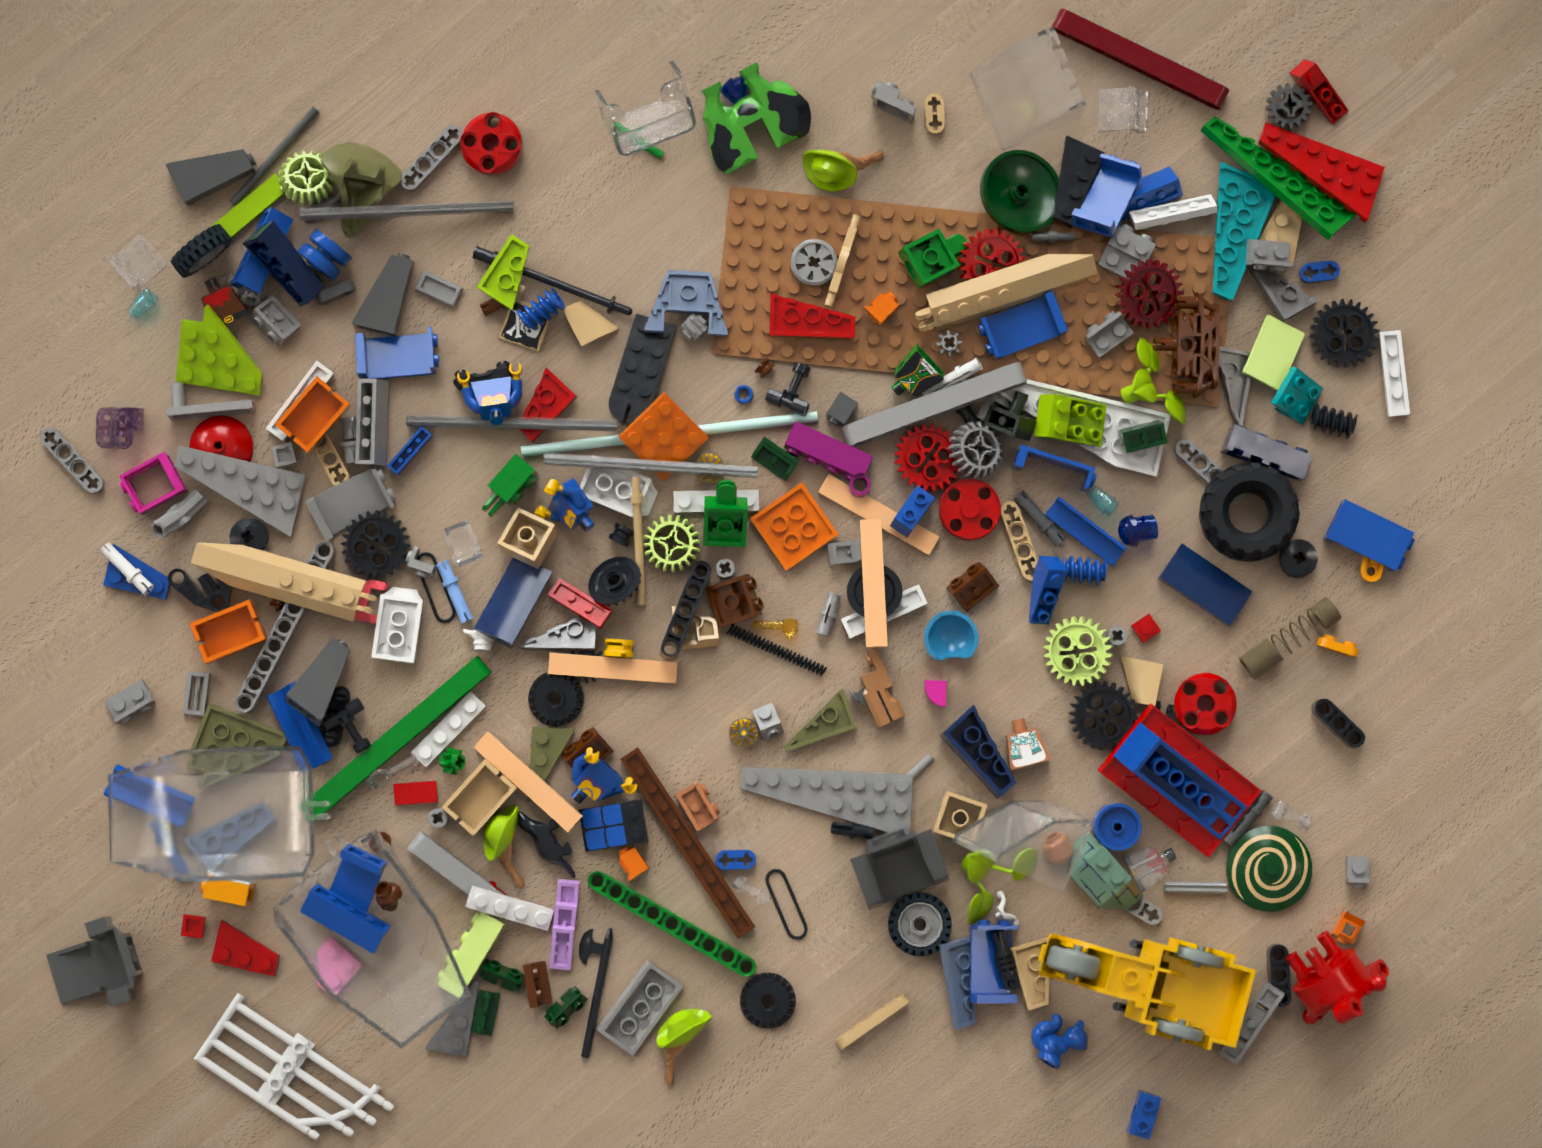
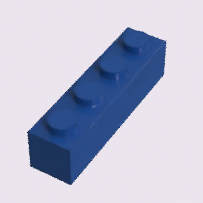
M421 426L387 467L398 476L433 435Z

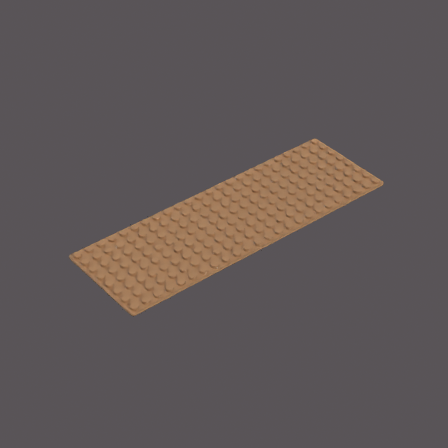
M741 187L730 188L718 302L728 335L727 337L714 336L713 353L715 355L762 360L768 358L771 361L798 362L809 365L895 374L896 367L911 349L918 344L944 372V376L954 371L956 366L959 365L961 367L974 358L979 360L983 370L967 377V380L1009 364L1020 362L1025 377L1028 380L1086 394L1122 398L1121 389L1133 384L1134 377L1139 369H1147L1140 362L1137 355L1139 338L1146 339L1152 346L1161 345L1153 344L1154 337L1172 338V318L1167 317V324L1160 321L1161 327H1155L1153 323L1152 329L1147 328L1146 325L1144 328H1140L1138 324L1132 325V319L1129 321L1125 320L1134 333L1105 355L1098 358L1084 339L1088 334L1086 330L1095 323L1098 326L1104 323L1103 318L1112 311L1115 314L1120 311L1123 306H1118L1116 303L1121 299L1116 297L1115 294L1120 293V289L1116 288V285H1122L1123 282L1119 280V276L1097 266L1111 238L1075 226L1070 228L1053 220L1043 229L1034 232L1047 233L1048 231H1057V233H1074V241H1060L1057 244H1048V242H1031V233L1017 234L1003 229L987 213ZM853 215H858L861 219L833 303V308H830L824 304L832 279L826 284L817 287L802 284L792 272L791 257L795 248L800 243L809 239H819L831 245L836 252L838 260ZM939 228L945 239L954 234H961L967 243H971L969 236L977 238V231H981L984 235V229H989L990 232L993 229H998V235L1001 231H1006L1005 237L1013 235L1011 242L1019 241L1016 248H1023L1024 250L1019 254L1026 257L1021 263L1046 254H1093L1098 274L1054 292L1068 329L1066 334L995 360L993 355L989 356L985 344H988L986 336H981L978 328L982 317L937 332L935 327L927 331H920L918 329L920 322L932 319V316L923 320L915 318V312L929 307L926 294L965 282L967 278H960L964 271L956 269L954 272L918 290L898 252L904 246ZM1134 229L1133 233L1139 236L1143 233L1153 238L1152 242L1156 245L1149 257L1152 263L1154 260H1159L1160 265L1167 263V269L1174 268L1172 275L1180 276L1176 282L1183 284L1178 290L1184 292V294L1179 296H1195L1197 292L1210 304L1217 303L1219 305V346L1225 347L1230 301L1212 294L1215 237ZM985 244L982 247V252L984 255H987L990 249ZM1003 252L1001 256L1004 263L1007 262L1009 257L1007 252ZM961 254L956 259L963 258L964 255ZM977 255L975 256V259L989 263L991 267L1007 268L993 263L992 260H985ZM809 259L811 261V263H809L810 267H819V259ZM977 264L975 273L980 275L982 267L980 264ZM1152 274L1150 277L1151 285L1156 281L1155 274ZM1137 285L1132 289L1133 296L1138 294L1139 289ZM891 292L898 299V309L879 326L863 310V307L870 306L881 293L884 295ZM1165 292L1160 295L1161 302H1164L1166 299ZM771 293L855 316V339L769 336ZM1021 304L985 315V318L1003 312L1005 310L1011 309L1013 307L1019 306ZM1145 304L1142 308L1144 314L1149 310L1148 304ZM1193 309L1173 310L1172 313H1193ZM1204 309L1205 315H1209L1210 311L1208 309ZM947 330L953 336L958 333L956 339L957 341H962L961 345L956 346L960 352L956 353L953 351L950 358L946 352L940 355L941 346H936V343L942 341L938 337L939 334L946 336ZM944 340L946 348L949 346L953 348V340ZM1182 340L1181 348L1184 351L1187 350L1188 344L1185 340ZM1157 351L1160 360L1159 371L1153 372L1151 370L1149 374L1157 395L1168 394V391L1181 388L1172 387L1173 381L1192 382V378L1171 377L1172 351ZM1220 371L1218 373L1216 389L1208 388L1195 399L1191 394H1179L1184 404L1217 407L1220 403L1222 383ZM1203 377V383L1208 382V378ZM1158 398V399H1156V401H1159V402H1165V401H1166V400L1163 399V398Z

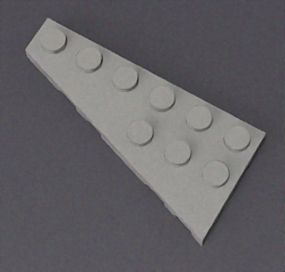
M179 445L174 464L175 468L291 537L305 475Z

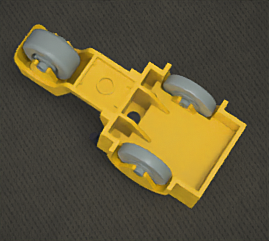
M1054 933L1049 934L1046 945L1042 944L1038 961L1041 962L1040 976L1128 1000L1127 1004L1115 1002L1113 1009L1125 1012L1124 1016L1146 1024L1144 1032L1182 1043H1190L1207 1050H1211L1213 1042L1236 1048L1256 973L1255 969L1234 963L1236 955L1169 937L1168 945L1144 939V942L1132 939L1129 944L1132 948L1141 950L1140 957Z

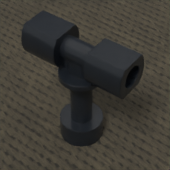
M795 362L792 369L795 375L789 389H784L783 393L769 389L765 397L766 403L781 407V405L790 408L791 412L806 417L810 404L798 399L799 395L796 392L802 378L808 377L811 369L804 364Z
M356 698L346 704L345 709L336 714L333 712L323 718L322 723L327 731L332 730L338 725L341 728L346 727L355 742L352 747L356 754L367 749L371 743L367 737L362 739L353 724V721L356 720L354 716L365 710L360 699Z

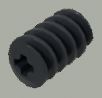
M1316 403L1311 414L1310 423L1313 424L1314 431L1318 426H1321L1322 433L1329 428L1330 435L1337 430L1338 437L1345 432L1346 439H1349L1354 432L1358 414L1353 418L1352 412H1348L1344 417L1343 410H1339L1336 414V409L1331 408L1328 412L1326 405L1320 409L1319 404Z

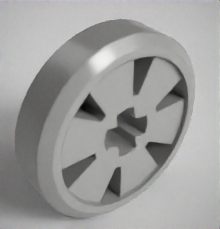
M809 239L800 243L795 248L791 257V269L798 281L807 286L817 287L826 284L834 275L838 261L836 252L831 245L823 240ZM809 259H819V267H810L809 263H811V261Z

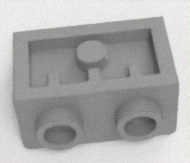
M1249 239L1247 240L1246 265L1253 266L1254 270H1266V267L1273 268L1274 272H1286L1287 268L1293 267V263L1289 262L1290 243Z
M273 295L258 305L250 317L254 326L261 329L266 334L267 339L278 348L301 327V324Z
M1112 311L1103 318L1104 323L1099 326L1095 323L1086 330L1088 334L1084 339L1098 358L1105 355L1134 333L1122 317L1121 311L1116 314Z
M143 679L104 702L113 715L114 722H121L123 725L134 719L132 715L140 711L142 714L151 709V704L155 702V699Z

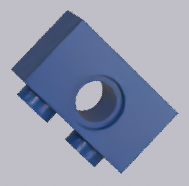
M916 486L893 519L890 527L908 538L935 497L919 486Z
M1138 1090L1126 1131L1129 1134L1150 1140L1162 1098L1159 1095Z

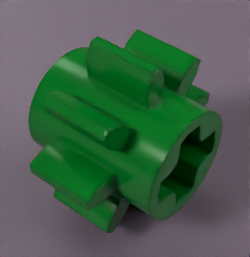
M447 748V752L441 753L439 765L443 768V773L458 775V770L460 771L465 767L466 760L461 755L462 750Z

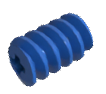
M552 288V293L545 290V298L538 295L539 303L531 300L532 308L524 305L525 313L517 310L518 316L529 330H537L538 324L543 326L545 319L550 321L552 319L551 313L555 316L558 315V309L565 310L564 301L555 289Z
M1064 555L1063 564L1068 570L1065 581L1068 576L1071 583H1074L1076 577L1079 579L1080 584L1083 583L1084 579H1087L1088 585H1091L1092 581L1095 580L1096 586H1099L1101 581H1105L1107 560H1103L1100 566L1098 559H1095L1093 564H1091L1090 558H1086L1083 563L1082 557H1078L1076 562H1074L1073 556H1069L1066 561Z

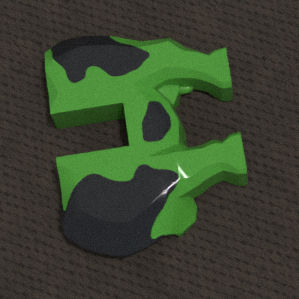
M757 62L738 72L744 79V84L750 90V94L741 98L733 107L724 106L723 102L720 101L722 87L720 82L701 91L705 98L702 120L708 134L711 158L718 171L726 174L758 158L743 128L758 119H761L775 149L790 141L802 138L809 133L811 112L808 102L789 84L781 80L774 81L771 84L758 74L759 65Z

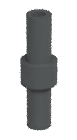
M1057 231L1031 233V242L1057 244L1060 241H1074V233H1057Z

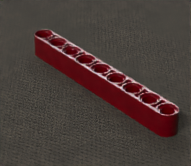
M1066 9L1059 10L1051 27L1054 32L1213 109L1221 110L1230 91L1224 85Z

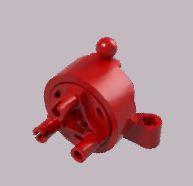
M1324 931L1316 938L1327 952L1326 957L1323 958L1317 948L1313 947L1311 951L1314 956L1311 955L1309 950L1304 953L1305 957L1312 964L1311 967L1304 964L1297 951L1292 952L1285 959L1296 973L1295 977L1298 981L1295 983L1293 990L1306 1008L1302 1014L1303 1021L1306 1024L1313 1025L1318 1020H1321L1329 1011H1333L1336 1021L1343 1025L1362 1015L1361 999L1363 996L1369 997L1374 991L1381 992L1386 989V977L1389 976V969L1381 959L1365 966L1354 949L1343 950L1341 946L1336 944L1329 932Z

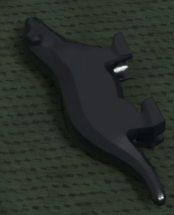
M518 812V826L533 838L540 857L549 863L565 868L570 876L575 878L576 875L572 867L562 858V856L570 855L573 850L568 842L562 847L552 833L554 829L559 827L556 821L551 819L549 824L529 818L523 812Z

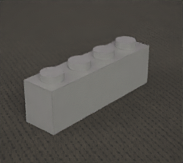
M381 379L357 380L355 464L386 466L389 381Z

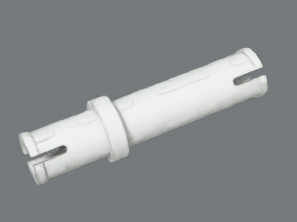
M974 358L961 367L959 365L956 366L954 371L944 376V380L922 394L925 396L955 385L960 381H966L967 377L983 370L981 363L977 358Z
M110 542L105 544L107 549L103 546L100 553L127 577L126 580L130 584L133 583L144 596L149 594L147 589L151 592L154 585L142 575V571L129 563Z

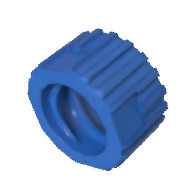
M745 385L738 386L734 393L735 399L740 404L749 403L754 396L752 389ZM741 390L748 391L749 395L746 399L739 397Z

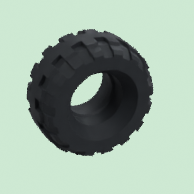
M1242 463L1223 470L1207 485L1200 501L1199 521L1206 539L1220 554L1237 561H1260L1281 551L1292 539L1300 516L1299 501L1291 483L1277 470L1260 463ZM1240 494H1256L1267 506V521L1256 532H1242L1236 529L1230 521L1228 514L1229 506L1232 500Z

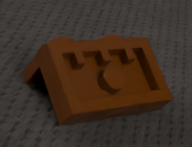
M978 562L969 566L963 575L953 579L946 589L967 613L996 590L999 585L987 568Z
M593 727L583 732L580 739L574 744H569L561 755L572 768L574 760L586 753L589 747L593 749L592 752L594 754L599 752V758L605 760L614 751Z
M546 961L524 964L523 971L530 1008L551 1004L552 995Z

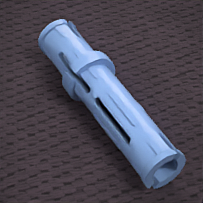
M449 560L436 564L443 580L442 585L448 591L460 623L462 624L473 619L457 583L459 581L458 577L454 576Z

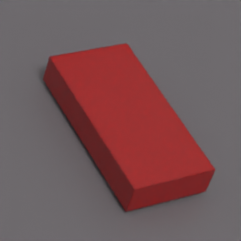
M437 781L393 784L395 805L438 802Z

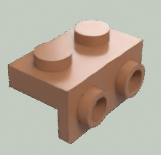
M698 782L675 794L696 831L718 820L719 817L717 815L721 813L715 802L710 803L706 797L710 793L704 783L700 785Z

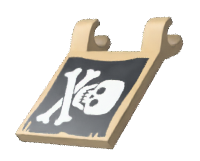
M520 284L513 311L508 309L499 338L539 352L550 321L545 319V324L543 326L538 324L537 330H529L518 316L517 310L525 313L524 305H527L529 308H532V305L521 301L526 287Z

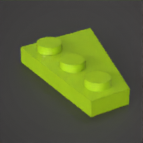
M511 234L477 285V289L513 311L530 246Z

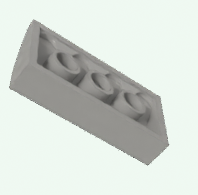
M646 959L596 1029L633 1056L681 991L683 985Z

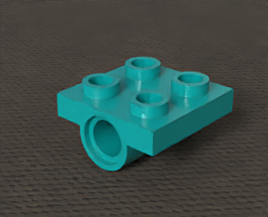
M1292 366L1271 403L1276 411L1303 425L1323 387L1301 370Z

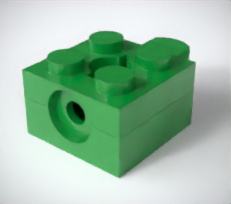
M939 228L904 246L898 254L919 290L954 272L960 266L956 257L961 255L960 250H966L963 243L967 241L961 234H954L945 239Z
M515 453L487 485L495 493L483 505L482 510L486 512L499 497L500 500L488 513L490 517H493L505 502L508 505L512 503L516 505L524 496L522 494L523 490L526 487L530 489L538 480L536 478L538 473Z
M731 480L720 481L716 487V496H705L703 546L746 547L747 497H737V487Z

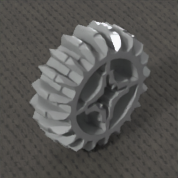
M979 421L975 422V424L968 422L966 425L959 426V430H955L953 432L954 437H951L949 440L953 445L947 448L952 451L949 458H954L955 460L952 465H958L957 472L964 471V477L971 475L972 479L978 477L982 479L987 475H992L999 468L998 464L1003 461L1000 455H1003L1005 452L1000 449L1004 443L997 440L1000 435H994L995 429L991 428L988 430V426L981 425ZM971 434L969 444L964 445L966 437ZM985 455H988L986 463L983 466H981V461H983V457Z

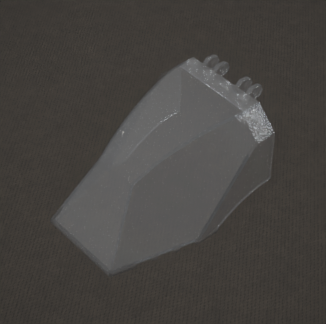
M377 829L358 837L350 843L363 851L387 861L380 882L395 883L402 890V897L398 900V907L395 911L388 912L387 910H382L381 906L376 902V895H374L368 913L391 925L389 932L381 940L376 952L373 954L300 912L309 891L317 883L330 890L342 858L339 857L341 851L337 853L332 843L326 841L323 844L333 857L314 871L303 858L300 863L309 875L303 879L299 871L294 867L289 869L298 881V884L292 887L273 908L275 924L290 941L330 997L335 998L349 1011L354 1012L364 1022L370 1024L394 1044L403 1048L468 998L471 993L436 915L390 845ZM340 833L334 835L337 842L344 849L348 845L346 840Z

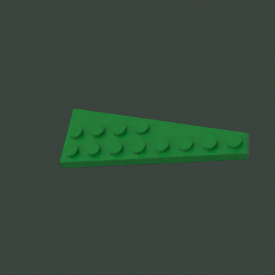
M1216 116L1202 127V133L1327 240L1331 239L1357 216L1353 211L1349 212L1344 208L1345 205L1335 198L1331 199L1307 181L1306 176L1298 170L1295 172L1291 169V165L1276 158L1267 150L1265 151L1255 145V140L1252 138L1242 137L1234 127Z

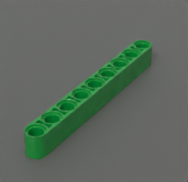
M594 871L589 875L588 885L594 891L745 977L754 974L756 962L750 956L602 871ZM599 874L603 877L604 882L602 886L597 887L593 885L592 877ZM618 885L621 887L622 895L620 897H613L610 890L612 886ZM637 896L640 898L641 904L638 908L630 906V897ZM650 907L659 909L660 914L658 918L652 919L648 916L647 911ZM673 917L677 919L678 927L676 929H669L666 926L668 918ZM688 928H692L697 932V937L694 940H688L685 937V931ZM707 939H712L716 946L714 950L707 951L703 947V942ZM731 950L734 953V959L730 962L724 961L722 958L723 951ZM743 961H750L753 968L750 972H743L740 965Z

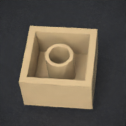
M517 507L497 544L501 552L539 569L559 533L555 524Z
M945 791L932 831L974 846L987 804Z

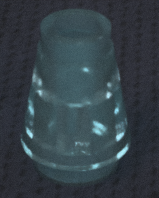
M149 288L140 290L127 311L132 317L138 319L157 305L156 301L159 298Z
M1093 486L1087 493V496L1102 514L1105 513L1109 516L1119 505L1116 497L1096 486Z

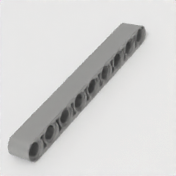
M1012 363L843 426L842 430L847 444L857 447L1023 386L1027 383L1021 363Z
M327 541L317 543L307 564H318L320 568L328 570L336 554L334 545ZM329 546L330 554L322 557L320 554L321 547ZM285 603L236 697L235 707L237 710L243 713H251L256 709L308 608L301 607L297 614H293L290 610L292 604ZM285 621H288L291 625L287 633H283L280 628L281 624ZM275 640H278L281 644V648L277 652L271 650V643ZM265 659L271 662V667L267 671H263L261 668V662ZM255 678L261 681V686L258 690H253L251 687V681ZM245 697L251 700V706L248 709H244L241 706V701Z

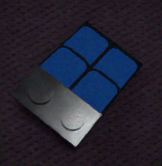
M642 799L579 809V812L583 815L580 821L585 852L649 842Z

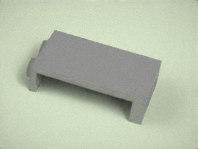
M373 466L306 500V504L326 541L333 538L335 533L345 529L346 526L353 525L352 519L357 522L360 521L359 514L366 518L367 511L373 515L375 510L381 511L389 506L391 508L395 507L394 500H396V496L391 488H386L384 482L387 479L381 469L377 470L376 466Z

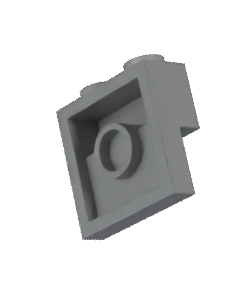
M877 82L871 96L874 99L873 106L911 123L916 111V107L913 106L914 103L905 98L899 99L900 90H898L897 85L891 82H886V84Z
M1123 224L1122 227L1118 226L1097 266L1125 278L1124 270L1132 271L1130 265L1134 264L1138 267L1139 260L1145 263L1156 244L1152 242V237L1143 233L1139 236L1133 233L1134 229Z

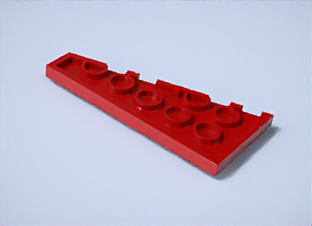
M1266 122L1258 144L1276 158H1281L1291 165L1290 168L1295 172L1298 170L1306 176L1307 181L1331 199L1335 198L1345 205L1344 208L1349 212L1353 211L1366 224L1385 167Z

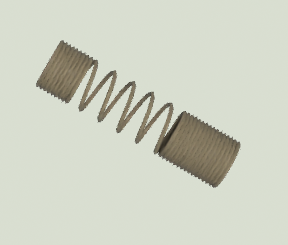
M1325 597L1314 604L1311 609H1307L1309 620L1299 615L1300 627L1294 622H1289L1291 633L1284 628H1280L1283 641L1278 636L1272 634L1271 641L1265 639L1252 650L1246 652L1245 655L1239 657L1247 673L1256 680V678L1284 660L1274 643L1273 636L1293 654L1284 639L1282 630L1287 632L1299 647H1302L1291 628V623L1311 641L1301 624L1300 617L1306 620L1317 634L1320 635L1311 620L1309 611L1313 613L1324 629H1328L1342 619L1340 612L1329 598Z

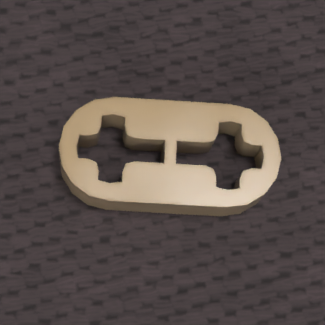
M930 94L927 96L924 105L925 127L931 135H939L945 127L944 101L940 95ZM932 99H936V102L940 103V105H937L936 112H933L932 106L928 105ZM937 116V123L941 124L937 130L929 126V124H932L933 117Z

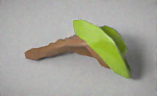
M807 150L803 154V167L807 177L817 188L829 192L841 191L855 184L858 176L857 171L865 169V167L870 166L872 163L881 161L884 157V151L879 150L864 157H853L848 152Z
M512 805L501 810L487 822L484 830L483 848L486 858L490 862L498 858L505 870L512 876L515 885L522 889L525 887L524 880L511 860L513 853L512 840L516 835V823L519 807Z
M698 1008L682 1009L671 1015L659 1029L656 1041L657 1047L666 1048L665 1062L667 1070L665 1081L667 1086H672L674 1081L676 1056L682 1053L685 1046L695 1040L698 1033L712 1019V1015L709 1012Z

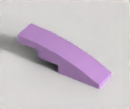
M558 879L549 968L571 970L580 881Z

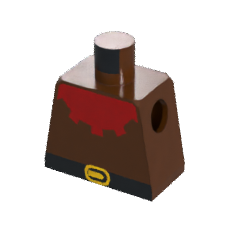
M216 277L204 282L209 294L201 298L203 306L210 305L224 324H228L249 313L248 308L242 303V300H240L230 284L220 287Z

